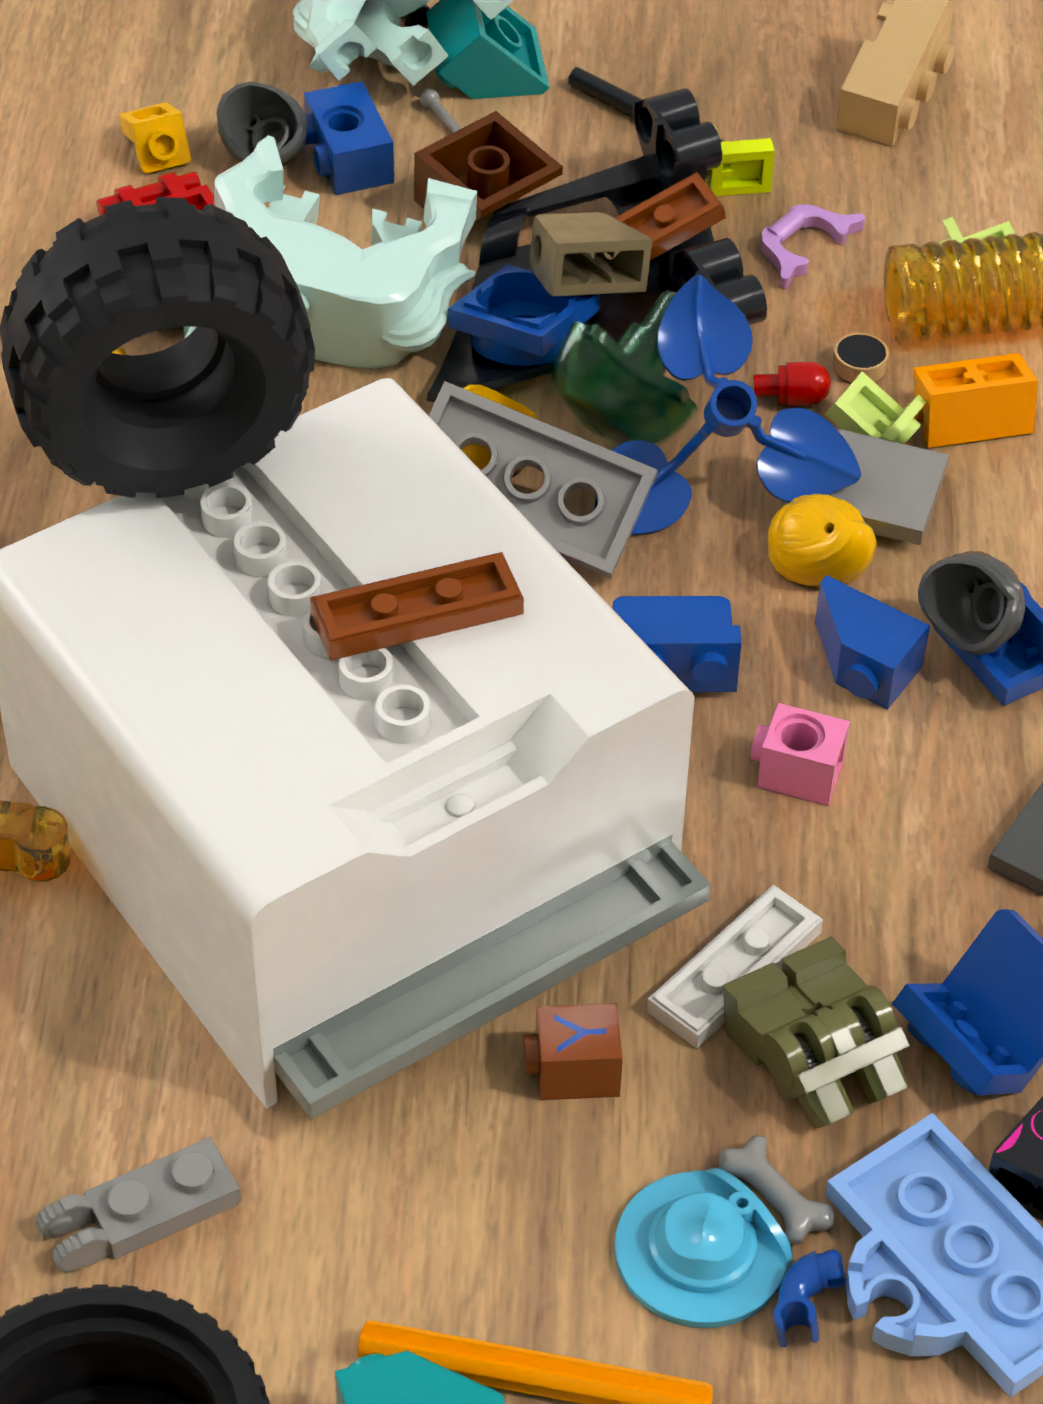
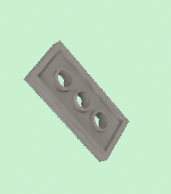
M444 381L429 417L461 450L471 444H479L489 450L491 460L481 472L566 561L612 579L656 480L658 470ZM524 466L537 468L545 478L542 487L530 494L517 491L511 484V477L517 469ZM583 488L591 491L598 500L596 509L586 516L571 514L566 509L564 500L572 490Z

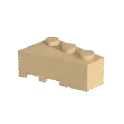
M894 0L893 5L882 3L877 13V19L884 21L880 32L874 42L864 40L841 88L836 130L893 147L904 129L911 130L917 118L919 104L921 101L928 102L935 89L938 74H946L951 65L954 45L948 44L955 0Z

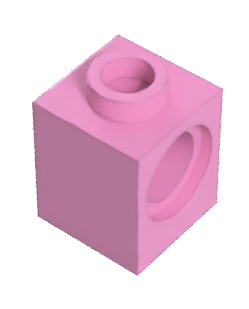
M778 703L770 726L760 724L753 741L751 760L760 762L757 787L829 806L845 760L850 721Z

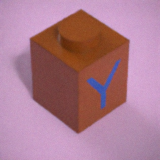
M617 1003L536 1007V1033L523 1035L525 1074H538L540 1101L620 1097L623 1056Z

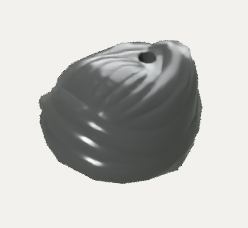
M246 82L235 85L222 95L216 110L218 133L228 152L238 161L242 162L253 153L257 144L267 136L274 137L282 166L294 160L302 151L306 142V114L299 103L287 92L268 84Z
M967 551L939 560L931 565L922 575L919 583L918 601L925 616L942 636L957 648L969 654L981 656L995 652L1013 637L1021 627L1025 614V599L1022 586L1015 572L1006 563L982 551Z

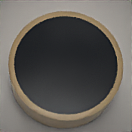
M852 333L845 335L835 344L833 369L838 376L851 383L862 371L875 382L881 379L887 371L889 349L885 342L871 334Z

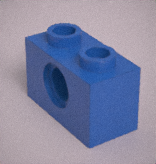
M363 81L305 92L304 109L307 126L306 142L304 145L312 146L316 171L319 177H327L334 194L340 195L394 183V142Z

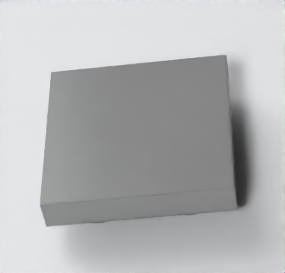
M839 429L840 434L845 438L857 459L861 478L855 484L843 488L830 496L845 500L857 508L864 522L873 529L875 535L883 536L896 542L904 541L921 546L947 470L949 455Z

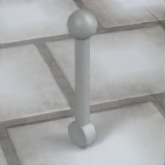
M426 89L422 92L420 101L425 108L432 109L452 133L461 129L439 103L440 97L438 92L433 89Z

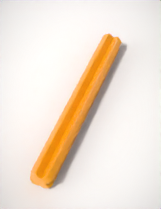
M369 1320L364 1323L358 1341L359 1358L371 1354L389 1356L407 1350L485 1386L581 1404H712L713 1387L708 1382L375 1320Z

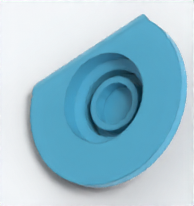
M720 1168L677 1173L661 1178L646 1186L635 1195L624 1209L615 1235V1260L621 1279L629 1292L641 1305L652 1313L683 1326L717 1328L729 1326L750 1318L767 1306L775 1297L781 1287L784 1276L792 1265L790 1243L775 1218L746 1185Z

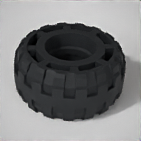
M158 197L156 198V204L133 206L132 201L128 200L105 206V214L87 222H83L81 218H78L56 232L57 240L53 242V246L48 251L43 249L36 250L21 270L22 275L15 283L16 289L11 291L9 305L4 306L0 325L2 341L1 358L8 389L21 428L33 447L41 446L52 465L61 469L65 475L84 486H91L94 482L96 485L103 486L106 494L135 498L137 493H155L157 498L185 495L184 490L208 484L209 488L233 478V472L248 462L254 465L276 447L274 438L278 436L280 431L287 432L290 430L302 410V402L307 395L306 390L309 388V373L314 371L315 346L307 310L299 288L282 254L267 236L260 238L252 227H248L246 221L212 204L205 205L202 210L196 209L195 205L188 204L186 198ZM172 327H197L179 343L155 353L145 355L112 353L123 344L153 331Z

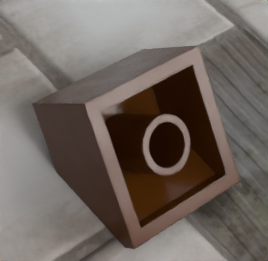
M494 111L414 153V201L424 209L428 178L477 191V220L563 175V166L501 114Z

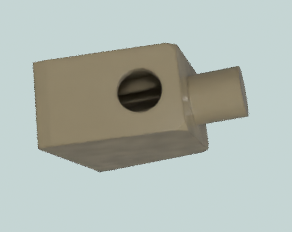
M606 213L539 214L535 216L533 221L529 259L530 269L552 297L646 292L653 239Z

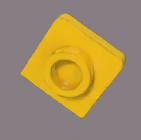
M168 102L118 114L122 133L134 142L139 167L144 173L187 164L191 161L182 113Z

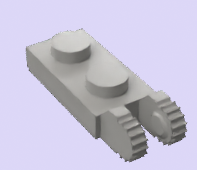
M209 1137L84 1191V1195L70 1194L59 1199L56 1203L52 1202L49 1206H45L42 1211H39V1215L35 1217V1224L43 1238L56 1239L58 1236L62 1237L65 1233H72L95 1222L97 1228L88 1227L77 1232L74 1236H68L67 1239L61 1240L62 1242L56 1245V1249L52 1250L54 1253L52 1257L59 1270L64 1271V1273L68 1271L72 1273L74 1270H80L83 1266L88 1267L110 1256L115 1260L237 1206L241 1202L240 1188L212 1138Z

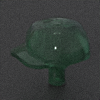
M660 291L661 295L640 324L632 322L618 343L598 325L586 326L576 321L572 322L561 341L553 362L552 388L560 402L586 428L598 436L618 445L628 441H647L660 446L667 443L680 432L699 410L698 406L690 399L688 388L664 376L667 370L663 366L657 350L659 326L666 308L676 292Z

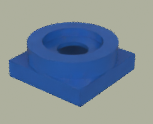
M506 264L448 308V324L451 329L470 334L472 347L487 359L508 365H540L559 360L570 354L577 347L579 327L600 310V294L552 297L532 271Z

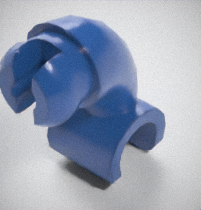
M828 1250L819 1254L813 1251L806 1254L791 1265L784 1276L779 1290L778 1303L774 1308L773 1314L777 1340L781 1347H787L785 1333L790 1327L795 1325L807 1326L811 1331L812 1342L817 1343L819 1341L820 1332L814 1304L809 1298L822 1293V1289H838L844 1285L845 1276L842 1257L838 1251Z

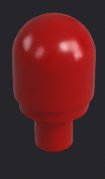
M786 362V365H778V374H754L755 395L779 396V404H787V407L819 404L828 396L831 389V378L828 371L816 362Z

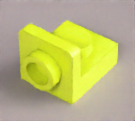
M771 138L721 142V165L718 168L707 170L706 183L715 196L771 192L775 154Z

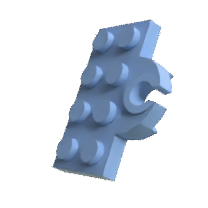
M933 1113L827 1181L825 1196L863 1236L854 1247L845 1282L848 1309L853 1320L866 1316L869 1304L879 1297L894 1298L900 1301L908 1310L907 1313L901 1316H883L874 1326L872 1341L883 1348L910 1357L939 1356L963 1346L1010 1398L1043 1376V1227Z

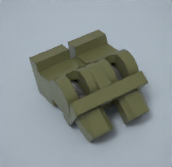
M832 936L781 958L782 971L774 963H770L722 985L727 1036L757 1065L766 1064L771 1075L777 1081L775 1084L783 1101L797 1097L803 1111L815 1129L832 1124L855 1112L840 1078L852 1072H855L869 1104L908 1088L897 1051L910 1045L902 1028H897L896 1018L891 1005L881 990L876 986H868L846 963L845 949Z

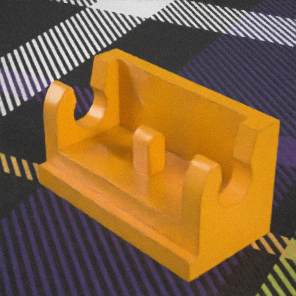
M1020 353L913 368L914 398L919 394L927 401L914 417L918 422H923V441L927 448L1034 433L1038 379Z

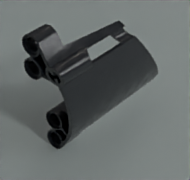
M683 88L644 98L634 103L633 120L644 156L514 201L495 210L484 234L479 267L471 291L506 264L532 271L529 264L531 244L518 247L524 219L604 197L613 203L619 216L696 172L706 183L707 170L718 168L721 165L722 147L719 135L712 123L708 121L700 123L698 106L691 91ZM711 227L650 260L646 292L600 294V310L579 327L577 347L570 354L559 360L530 366L508 365L495 362L475 351L470 342V334L456 331L443 365L427 394V401H436L444 381L460 388H465L468 385H483L490 389H496L657 343L659 326L666 308L681 287L695 275H702L718 292L732 301L743 312L749 325L765 321L767 317L765 293L756 276L752 274L743 276L742 260L735 243L729 238L714 241Z

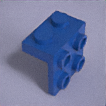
M621 596L613 601L612 609L691 692H737L742 644L740 625H732L731 604L727 598L722 596Z
M1001 909L994 913L943 983L906 984L892 1002V1005L908 1021L907 1028L911 1035L923 1045L935 1049L951 1066L950 1074L952 1078L970 1093L978 1096L1021 1093L1043 1065V938L1016 911L1010 909Z

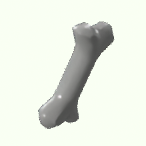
M752 1136L743 1148H726L720 1152L719 1168L736 1178L749 1182L783 1215L786 1224L785 1236L790 1244H801L811 1231H827L833 1227L834 1211L830 1204L811 1201L803 1197L769 1164L766 1157L767 1138L765 1136Z

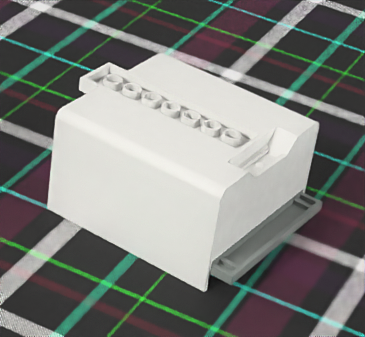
M390 378L377 380L299 415L290 430L287 432L280 431L278 436L274 438L276 447L258 463L253 465L251 462H248L233 472L234 477L210 488L208 484L186 489L184 490L185 495L157 498L155 493H137L135 498L118 496L0 549V710L10 766L264 1107L267 1109L278 1103L276 1073L311 1120L709 901L711 884L681 852L694 710L693 693L402 387ZM499 552L503 553L524 597V612L522 615L332 661L329 660L312 618L310 597Z

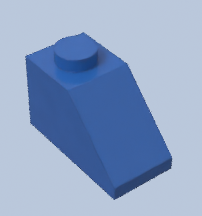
M827 575L822 579L819 587L815 624L835 683L849 690L855 696L867 699L888 710L924 665L930 625Z

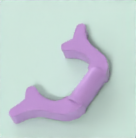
M802 204L791 207L788 213L769 227H765L761 235L760 250L777 269L779 287L787 289L795 276L807 273L809 260L806 257L787 251L781 245L782 242L801 228L816 227L827 232L837 244L843 245L846 243L847 235L863 230L865 215L861 213L852 215L837 214L814 205Z

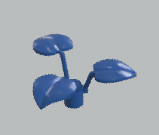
M702 275L692 277L672 298L659 326L657 350L663 366L672 377L688 381L704 375L706 384L714 388L704 407L705 424L669 462H667L664 452L657 445L647 441H628L611 450L658 470L656 480L631 535H645L664 530L681 518L692 498V489L688 481L682 475L675 472V470L712 433L723 437H732L740 434L746 427L750 428L755 440L766 446L757 459L756 469L758 477L772 496L786 503H790L794 498L803 495H831L855 484L861 478L860 467L851 447L840 432L824 417L802 408L783 409L773 418L769 435H767L761 427V418L755 415L757 398L750 386L741 381L728 380L725 377L720 379L715 377V374H732L743 366L752 350L753 337L749 322L743 312L732 301L718 292ZM595 496L594 510L596 509V507H597V505H598V500H597L596 496Z

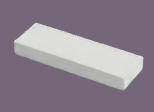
M775 885L771 886L648 998L647 1013L697 1049L725 1023L722 985L770 963H774L782 970L781 958L806 948L822 932L823 919Z

